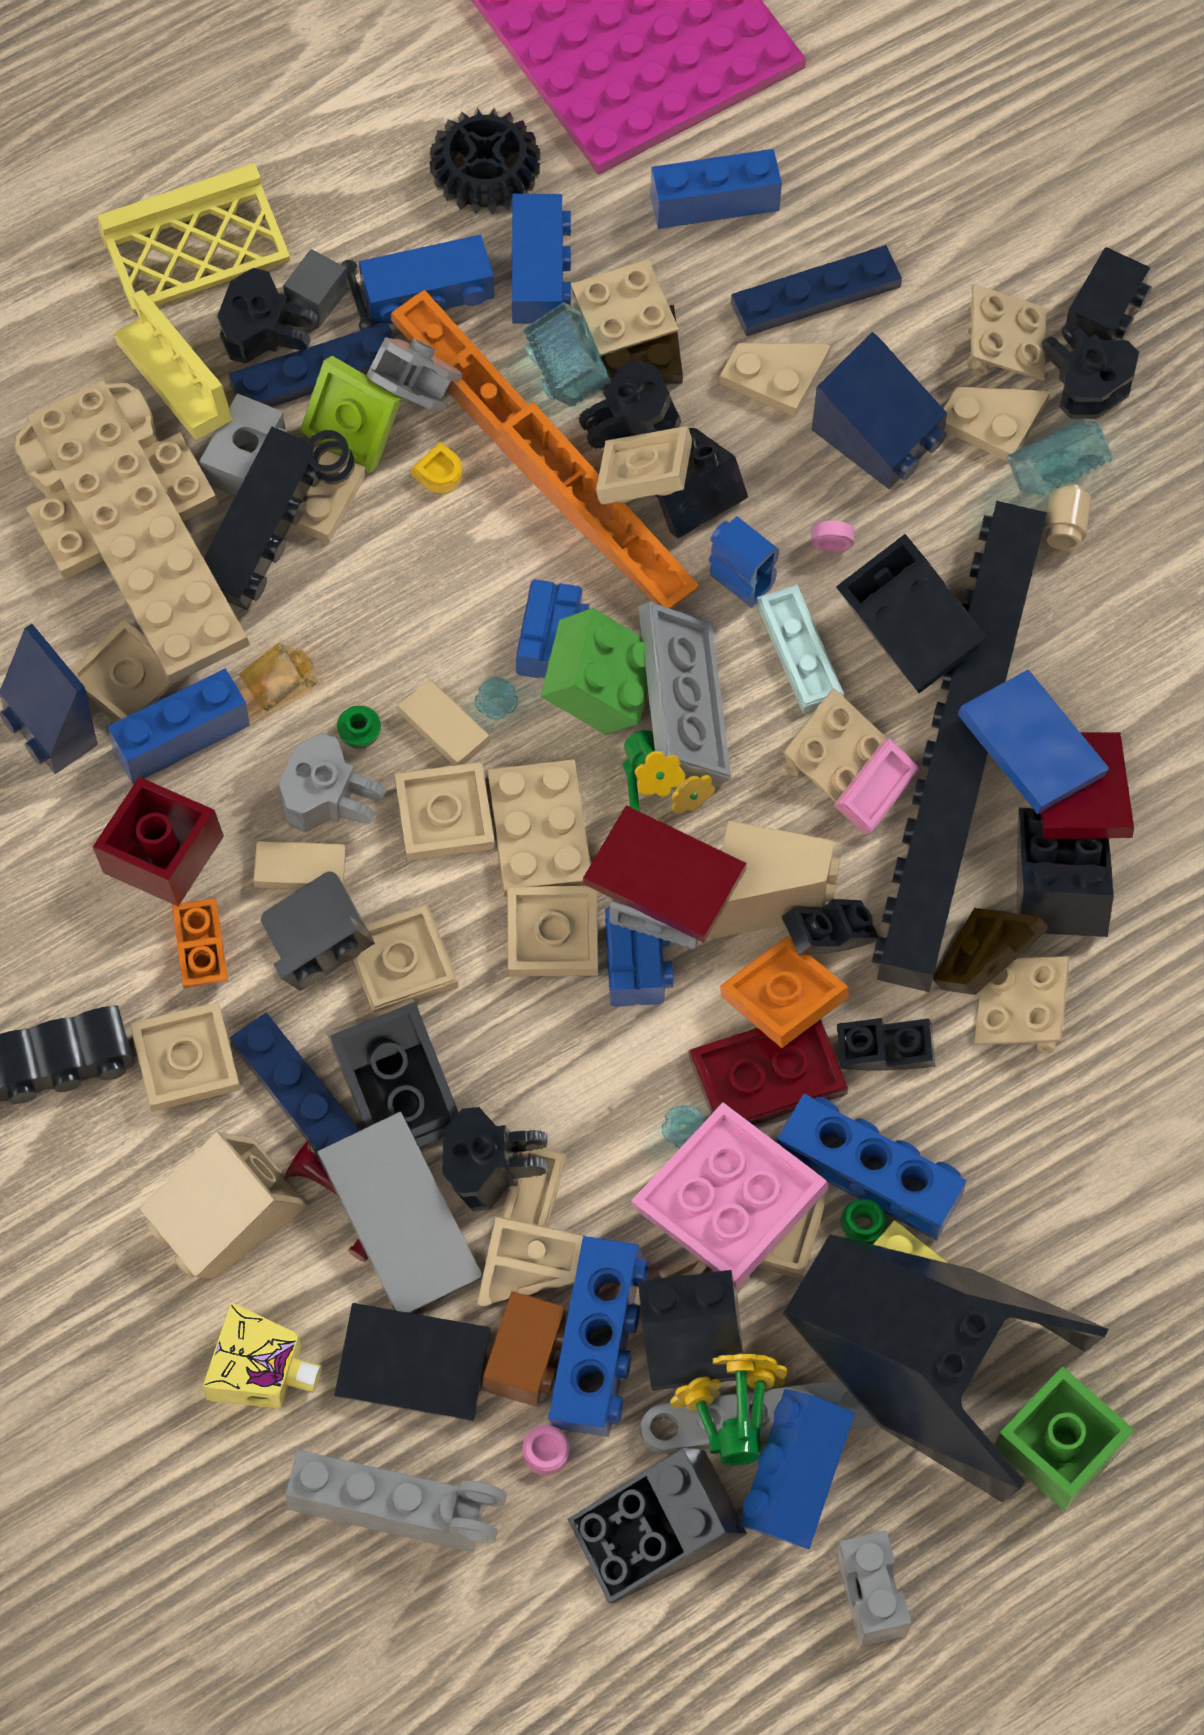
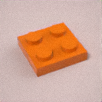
M788 936L720 985L721 997L781 1048L849 998L848 986L811 955H799L793 941Z

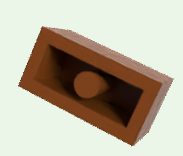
M511 1291L483 1375V1391L535 1407L538 1406L542 1393L550 1395L557 1374V1368L551 1366L555 1351H561L566 1328L564 1306Z

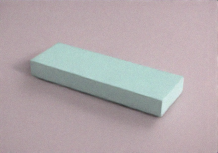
M798 585L757 597L756 605L802 713L816 710L833 688L844 697L842 687Z

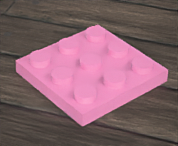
M722 1103L631 1202L636 1211L713 1271L732 1270L737 1289L829 1188L824 1178L725 1103Z

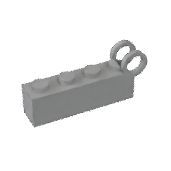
M297 1449L285 1496L288 1510L473 1553L476 1542L494 1543L498 1532L493 1526L481 1522L484 1505L503 1506L507 1494L498 1487L482 1482L462 1481L458 1487Z

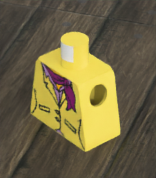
M231 1303L203 1384L206 1400L214 1402L281 1408L289 1386L312 1393L315 1392L322 1366L298 1359L301 1351V1342L297 1333Z

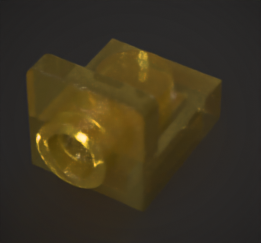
M279 642L239 674L259 707L266 711L271 710L300 685L311 689L318 683L311 673L314 665L310 658L300 648L294 650Z

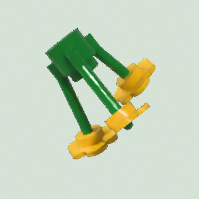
M637 731L626 739L624 750L628 759L623 762L622 766L627 776L631 808L640 811L638 790L645 796L657 793V795L664 797L670 794L671 787H677L671 796L673 801L671 809L675 814H681L686 810L694 811L700 807L702 801L709 799L713 795L715 787L711 784L712 778L709 775H704L701 778L698 776L686 778L683 769L679 767L680 760L676 755H668L666 757L661 751H655L652 731Z
M738 1353L737 1355L719 1356V1358H713V1364L727 1365V1373L736 1374L737 1418L725 1420L722 1423V1430L718 1433L708 1406L720 1395L719 1388L722 1386L720 1379L711 1380L706 1376L693 1380L689 1385L679 1387L675 1391L676 1396L670 1400L673 1408L686 1406L690 1411L698 1410L709 1437L710 1453H720L723 1464L741 1466L753 1463L758 1460L759 1453L762 1451L760 1433L765 1390L783 1386L785 1382L784 1377L787 1375V1368L777 1365L775 1359L766 1355ZM747 1385L754 1389L751 1422L748 1419Z

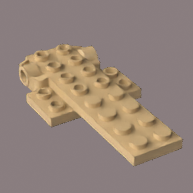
M104 379L28 415L27 419L29 422L16 436L15 451L30 481H33L35 487L44 493L46 498L26 507L62 578L66 580L104 561L171 684L250 646L244 630L183 523L219 505L217 497L180 432L158 442L152 413L140 390L128 383L106 384Z

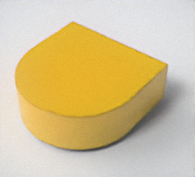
M440 441L411 468V476L431 492L439 494L448 493L455 490L462 481V462L453 451Z

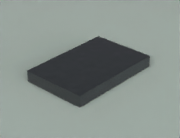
M352 1303L334 1396L474 1421L491 1327Z

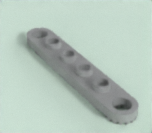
M840 1380L765 1390L760 1439L761 1442L768 1439L774 1422V1411L782 1398L784 1389L811 1394L855 1412L850 1430L874 1427L878 1424ZM747 1392L748 1419L750 1422L754 1392ZM737 1394L718 1396L708 1406L718 1433L722 1430V1423L725 1420L737 1418ZM665 1403L651 1407L642 1418L641 1437L644 1444L653 1452H658V1454L667 1453L668 1455L677 1452L681 1448L710 1449L709 1437L698 1410L690 1411L686 1406L673 1408L671 1403ZM658 1418H670L677 1425L678 1432L672 1439L660 1440L652 1434L650 1427Z

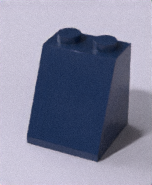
M871 332L816 387L812 431L887 489H890L899 479L905 481L914 473L918 467L919 459L927 451L933 453L943 443L947 435L944 431L947 412L875 333Z

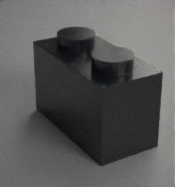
M1105 247L1070 306L1066 324L1069 322L1075 323L1089 338L1096 334L1101 340H1116L1117 338L1124 340L1134 321V318L1130 316L1135 307L1142 309L1150 295L1152 286L1147 284L1151 267Z

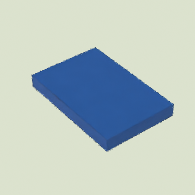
M1029 669L962 705L957 713L1037 814L1103 778L1109 770L1108 766Z

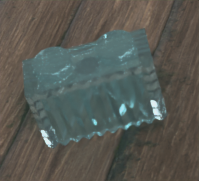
M563 302L524 328L523 332L527 335L526 338L529 341L525 345L526 352L530 359L541 369L544 377L540 379V384L551 400L557 399L569 407L576 406L577 402H581L583 398L589 397L590 393H595L597 389L603 388L604 384L610 383L608 373L581 311Z
M1079 419L1008 455L1007 460L1021 491L1045 496L1046 491L1052 492L1053 488L1059 489L1061 484L1067 485L1068 480L1074 481L1075 477H1082L1083 473L1089 474L1090 469L1096 470L1098 465L1104 466L1105 462L1111 463L1113 456L1098 422Z

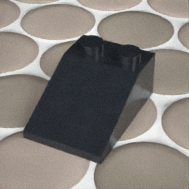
M408 998L326 1031L365 1128L401 1112L418 1147L443 1138V1131L458 1114V1109L416 1002L413 999Z

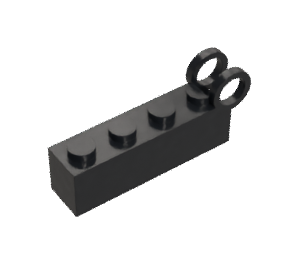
M271 426L204 557L227 602L248 610L252 600L257 601L261 597L267 584V577L265 575L271 563H277L283 555L286 547V539L284 538L291 524L296 525L300 521L306 506V502L303 500L310 487H316L320 481L332 485L346 481L352 475L355 468V459L346 439L340 433L333 430H323L313 435L306 442ZM325 439H333V440H336V441H328V442H325V443L321 444L320 446H318V447L316 448V450L314 451L316 445H317L320 441L325 440ZM329 450L342 451L341 457L334 464H319V460L325 452ZM347 464V466H346V468L344 469V471L341 472L340 474L334 475V476L326 475V474H333V473H336V472L340 471V470H341L342 468H344L345 465Z

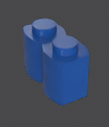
M736 516L730 523L728 521L722 522L711 536L710 541L713 545L709 558L711 563L710 575L752 608L756 604L757 597L765 595L772 588L776 580L777 570L774 566L778 560L779 549L745 521Z

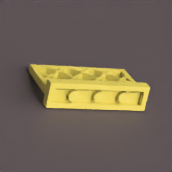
M255 163L97 215L100 236L104 246L108 249L133 314L137 313L132 295L135 293L133 285L139 274L160 282L155 293L149 295V298L158 306L229 282L252 268L265 270L290 261L289 252L262 188L261 177ZM253 199L257 200L261 212L255 223L234 215L239 204ZM212 214L224 220L216 237L195 228L200 217ZM264 220L268 229L261 226ZM230 223L251 231L243 248L222 240ZM172 227L184 232L176 250L156 241L161 230ZM258 234L272 240L277 252L261 257L250 252L249 249ZM191 236L212 244L204 261L183 253ZM133 240L144 245L145 248L138 262L135 263L120 256L116 245ZM218 247L238 256L232 268L222 270L210 265ZM151 249L172 257L164 275L143 266ZM244 259L250 261V262H247V263L242 264L243 261H244ZM178 261L199 269L193 281L182 283L170 278ZM126 268L133 271L130 278L127 274ZM205 272L211 274V275H208V276L203 277L204 274H205ZM166 285L169 286V287H172V288H169V289L164 290L165 287H166Z

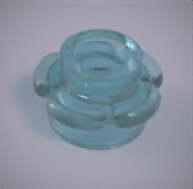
M493 677L484 681L478 689L479 694L475 696V706L481 713L485 712L488 718L494 720L503 719L507 713H513L518 705V697L514 695L515 688L507 680L499 677ZM494 697H499L501 700L500 702L495 703L492 699Z
M679 1105L670 1109L665 1115L666 1122L662 1124V1135L666 1141L673 1142L675 1147L680 1149L704 1123L702 1113L690 1105ZM686 1124L689 1128L687 1131H682L680 1126Z

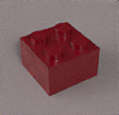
M138 777L93 845V850L104 874L179 907L223 839L224 834L215 809Z

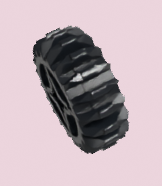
M477 107L474 116L469 117L461 111L458 122L447 119L445 131L437 130L435 143L430 148V173L434 177V184L437 190H443V196L446 198V201L456 199V204L460 210L468 204L472 205V210L475 214L479 212L481 207H488V210L493 215L498 205H502L509 211L512 206V194H526V191H533L535 178H538L540 174V149L536 145L534 133L527 132L524 120L514 123L511 112L503 117H498L495 107L489 115H482V112ZM461 153L464 156L463 165L457 168L453 160ZM511 153L517 159L512 169L506 166L507 157Z

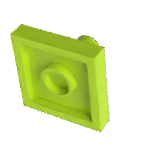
M331 356L323 361L299 432L309 438L323 430H333L340 433L346 439L353 453L355 463L366 467V471L370 473L378 468L403 397L388 391L371 381L365 374ZM325 439V440L320 441L319 444H323V443L328 442V441H336V440H333V439ZM331 450L339 456L342 454V451Z

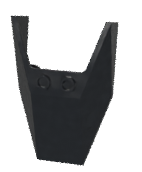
M829 1234L783 1312L788 1321L882 1429L1000 1502L1005 1501L1018 1492L1025 1481L962 1407L961 1399L1002 1324L1009 1318L1040 1324L1084 1352L1102 1340L1109 1330L973 1269Z

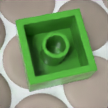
M594 608L560 619L540 697L605 735L640 724L648 691L645 669V642H642V637Z
M1062 1366L999 1432L995 1447L1014 1467L1066 1512L1128 1445L1134 1429Z

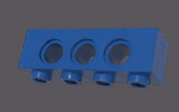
M803 1094L777 1138V1144L811 1168L828 1183L858 1199L875 1201L889 1216L937 1241L963 1196L967 1180L961 1177L960 1172L945 1162L939 1161L935 1164L920 1156L919 1150L906 1141L896 1140L894 1142L879 1134L880 1132L876 1126L864 1119L857 1118L853 1120L841 1114L838 1107L825 1098L816 1097L813 1099ZM827 1135H834L840 1138L844 1144L839 1148H828L823 1145L820 1139ZM866 1157H876L882 1161L884 1167L879 1170H870L863 1166L861 1160ZM908 1178H914L922 1182L925 1188L919 1192H911L904 1188L901 1182Z
M583 1236L548 1417L554 1427L561 1430L610 1437L612 1424L619 1425L623 1397L617 1396L620 1378L627 1379L629 1376L632 1352L626 1350L629 1332L636 1333L638 1328L640 1305H634L638 1281L647 1280L649 1266L648 1260L643 1259V1254L638 1244ZM614 1282L621 1285V1291L615 1299L603 1301L598 1298L599 1289L604 1284ZM604 1327L613 1331L612 1338L606 1345L596 1347L589 1344V1338L596 1329ZM591 1373L603 1375L604 1382L599 1390L592 1393L581 1390V1382L585 1376Z

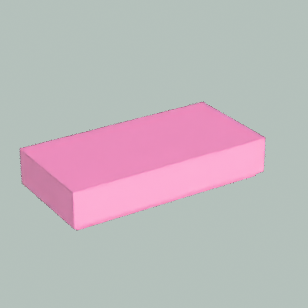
M890 738L884 740L833 806L864 835L871 833L921 767Z

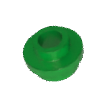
M352 706L343 711L338 718V735L350 747L357 749L366 748L373 744L380 735V718L369 707ZM356 721H364L366 726L362 729H354L351 724Z
M854 1200L842 1212L841 1229L848 1239L872 1244L886 1230V1213L873 1200ZM860 1217L868 1218L872 1226L868 1229H860L856 1226L855 1220Z

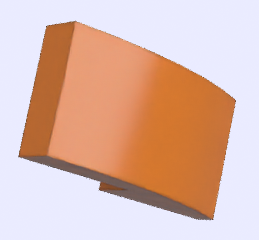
M216 898L181 903L179 907L172 905L183 988L228 982Z

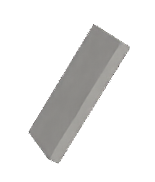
M647 602L638 607L642 642H645V669L655 751H661L666 757L668 755H676L680 760L679 767L683 769L686 775L698 776L699 778L709 775L713 783L721 785L731 780L712 623L652 602Z
M401 1112L317 1151V1156L394 1310L413 1313L482 1279L483 1275Z

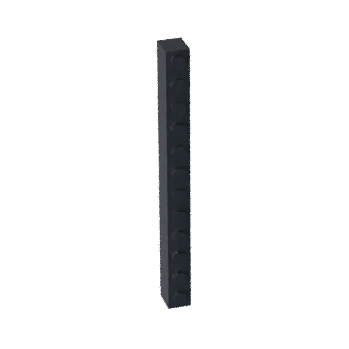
M996 501L993 516L984 515L978 540L985 541L986 544L983 553H974L969 577L977 578L974 590L965 589L962 605L989 641L943 676L941 689L947 690L948 695L946 703L937 701L931 727L939 729L936 742L927 740L921 764L922 766L929 767L927 779H917L912 804L920 807L916 819L909 817L907 819L902 843L910 846L907 858H897L892 883L900 884L897 898L888 896L882 918L883 923L890 924L887 938L877 937L872 962L880 964L877 980L930 992L988 756L986 749L957 713L962 705L1006 682L1047 512Z

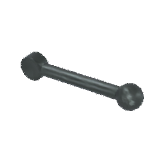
M345 260L341 265L346 267L347 278L360 316L359 329L361 331L374 327L375 323L368 317L356 279L357 264L353 260Z

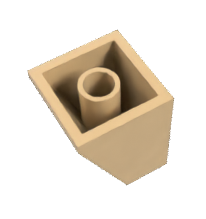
M728 820L722 851L746 862L747 867L708 937L721 938L785 925L781 916L793 907L823 908L824 901L830 902L834 899L841 858L832 857L835 841Z
M216 1132L139 1209L149 1220L146 1226L151 1234L162 1243L167 1242L177 1255L174 1257V1260L184 1273L190 1277L215 1279L295 1218L309 1204L288 1179L284 1180V1174L253 1138Z

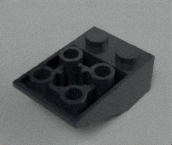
M906 534L836 586L854 614L918 693H921L989 641L981 628Z
M1019 807L1017 913L1040 916L1048 926L1044 934L1108 937L1114 898L1109 838L1043 839L1040 813L1037 814L1033 808Z
M681 1448L568 1518L609 1604L697 1564L747 1535L744 1527L739 1525L740 1519L706 1451L690 1448Z

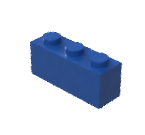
M774 149L651 167L650 196L658 229L780 210L782 181Z
M512 194L513 324H562L563 307H571V282H563V271H571V246H563V236H571V211H562V194Z
M481 234L359 261L361 287L370 318L374 321L375 325L386 322L393 324L391 312L424 289L443 311L461 305H479L485 300L494 298V276Z
M225 668L107 727L112 749L132 784H134L138 777L146 778L250 726L246 701Z
M784 1389L782 1398L774 1411V1422L766 1445L759 1455V1466L751 1490L743 1503V1514L739 1525L781 1542L810 1550L855 1412L811 1394Z

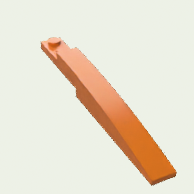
M425 289L391 312V321L410 342L414 338L430 345L436 350L434 353L435 357L458 369L463 374L459 382L451 381L447 389L449 394L559 511L655 604L673 609L699 589V584L625 503L612 502L600 504L596 493L599 477L597 471L534 402H531L529 405Z

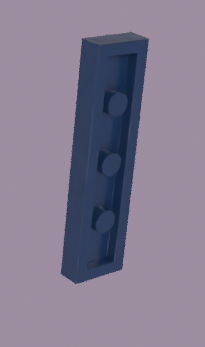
M887 245L733 293L731 294V305L745 336H749L900 288L902 277Z
M386 322L308 347L305 351L299 350L230 372V383L235 396L238 393L273 407L312 394L323 361L331 356L366 375L385 337L395 339L389 323Z
M267 1012L229 1037L233 1048L305 1140H311L310 1146L316 1154L317 1151L360 1131Z

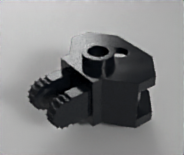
M252 268L230 281L217 315L221 327L220 339L229 359L245 364L268 350L277 352L279 346L305 351L311 342L310 336L299 329L295 330L286 325L314 329L319 320L318 314L311 309L288 303L287 295L278 293L270 273L256 268Z
M1069 322L1062 327L1061 333L1065 341L1073 349L1071 352L1052 336H1049L1041 343L1045 355L1060 370L1059 379L1064 384L1059 407L1070 419H1098L1129 397L1139 351L1128 340H1101L1096 334L1089 338L1075 323Z
M637 360L620 366L611 387L602 391L606 399L592 405L589 409L586 408L585 411L579 414L580 417L578 418L583 430L588 432L586 436L589 445L595 449L605 447L607 440L678 428L682 421L657 366Z
M480 1107L463 1108L443 1131L442 1174L453 1186V1190L472 1211L490 1210L508 1187L517 1186V1179L530 1178L532 1176L538 1177L546 1174L547 1160L545 1158L536 1156L518 1157V1152L546 1148L548 1146V1136L541 1130L510 1132L506 1125L496 1126Z

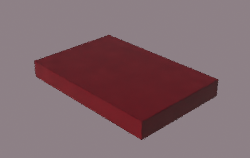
M1080 732L1108 766L1109 770L1103 778L1040 813L1043 839L1133 838L1134 822L1121 732Z
M626 805L583 876V884L704 943L744 875L747 863Z
M821 1019L783 1048L759 1028H755L689 1050L688 1056L711 1115L722 1103H725L752 1125L793 1112L803 1094L813 1099L822 1097L827 1100L848 1094V1086Z

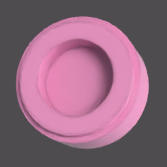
M841 521L816 523L811 527V544L816 549L827 552L848 550L854 545V527Z
M551 1425L535 1427L526 1435L523 1441V1459L527 1467L536 1474H556L565 1467L569 1460L570 1445L568 1438L557 1427Z

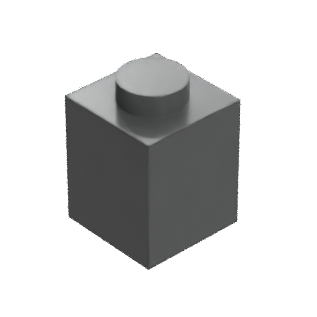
M310 249L283 285L284 295H287V302L314 311L319 317L317 325L321 327L348 291L346 267Z

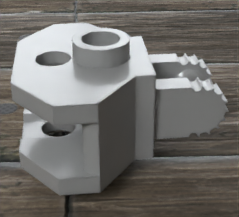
M385 337L366 376L388 391L403 397L401 402L409 404L412 401L430 410L444 412L447 404L442 399L451 381L459 382L463 374L458 369L435 357L434 353L436 350L420 340L413 338L409 344L398 338L391 339Z
M319 733L296 745L279 781V788L282 794L281 802L288 825L303 832H307L330 819L339 822L341 817L369 825L375 816L374 811L364 804L349 799L351 794L380 801L386 792L385 787L378 782L355 774L354 766L345 763L338 739L323 733Z

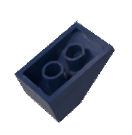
M31 623L24 628L0 688V699L3 710L0 711V717L13 734L20 731L28 742L25 743V747L38 765L45 762L53 773L56 774L96 747L98 743L84 685Z

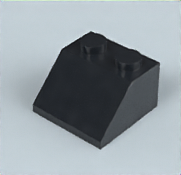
M732 1270L638 1281L641 1322L652 1391L689 1385L690 1382L697 1378L705 1376L711 1380L720 1379L721 1382L735 1381L736 1374L727 1373V1365L713 1364V1358L743 1353L738 1296Z

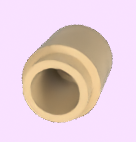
M1066 483L1049 492L1044 534L1047 536L1048 545L1055 549L1064 551L1075 550L1080 547L1081 541L1086 538L1091 496L1081 486Z

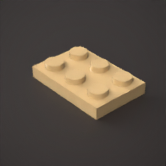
M575 759L487 769L504 897H507V887L586 886L583 884V876L590 866V858Z

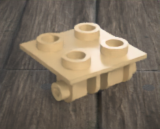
M649 259L570 284L577 303H574L578 319L584 318L599 356L679 331Z
M976 284L972 285V302L968 308L971 314V324L968 326V333L970 335L968 337V345L971 346V356L967 360V365L971 369L972 374L983 376L988 373V369L996 366L1044 381L1045 352L1041 343L1045 340L1046 307Z
M833 688L782 752L786 760L783 767L793 776H798L800 772L804 773L826 795L836 802L882 741L888 738Z
M1069 956L1015 959L980 991L974 1043L976 1045L1037 1043L1038 1051L1044 1053L1054 1052L1055 1046L1059 1045L1062 1039L1070 962Z

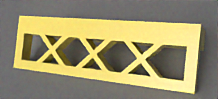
M142 289L134 293L132 298L139 319L114 332L118 346L195 440L233 421L223 386L144 290Z

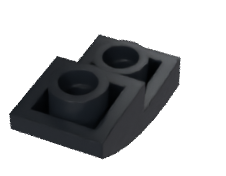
M833 899L823 908L793 907L781 916L799 955H817L853 949L874 943L878 937L872 924V915L864 906L862 900Z
M882 1018L837 1024L840 1067L842 1069L887 1071L936 1067L933 1030L929 1018L884 1024Z

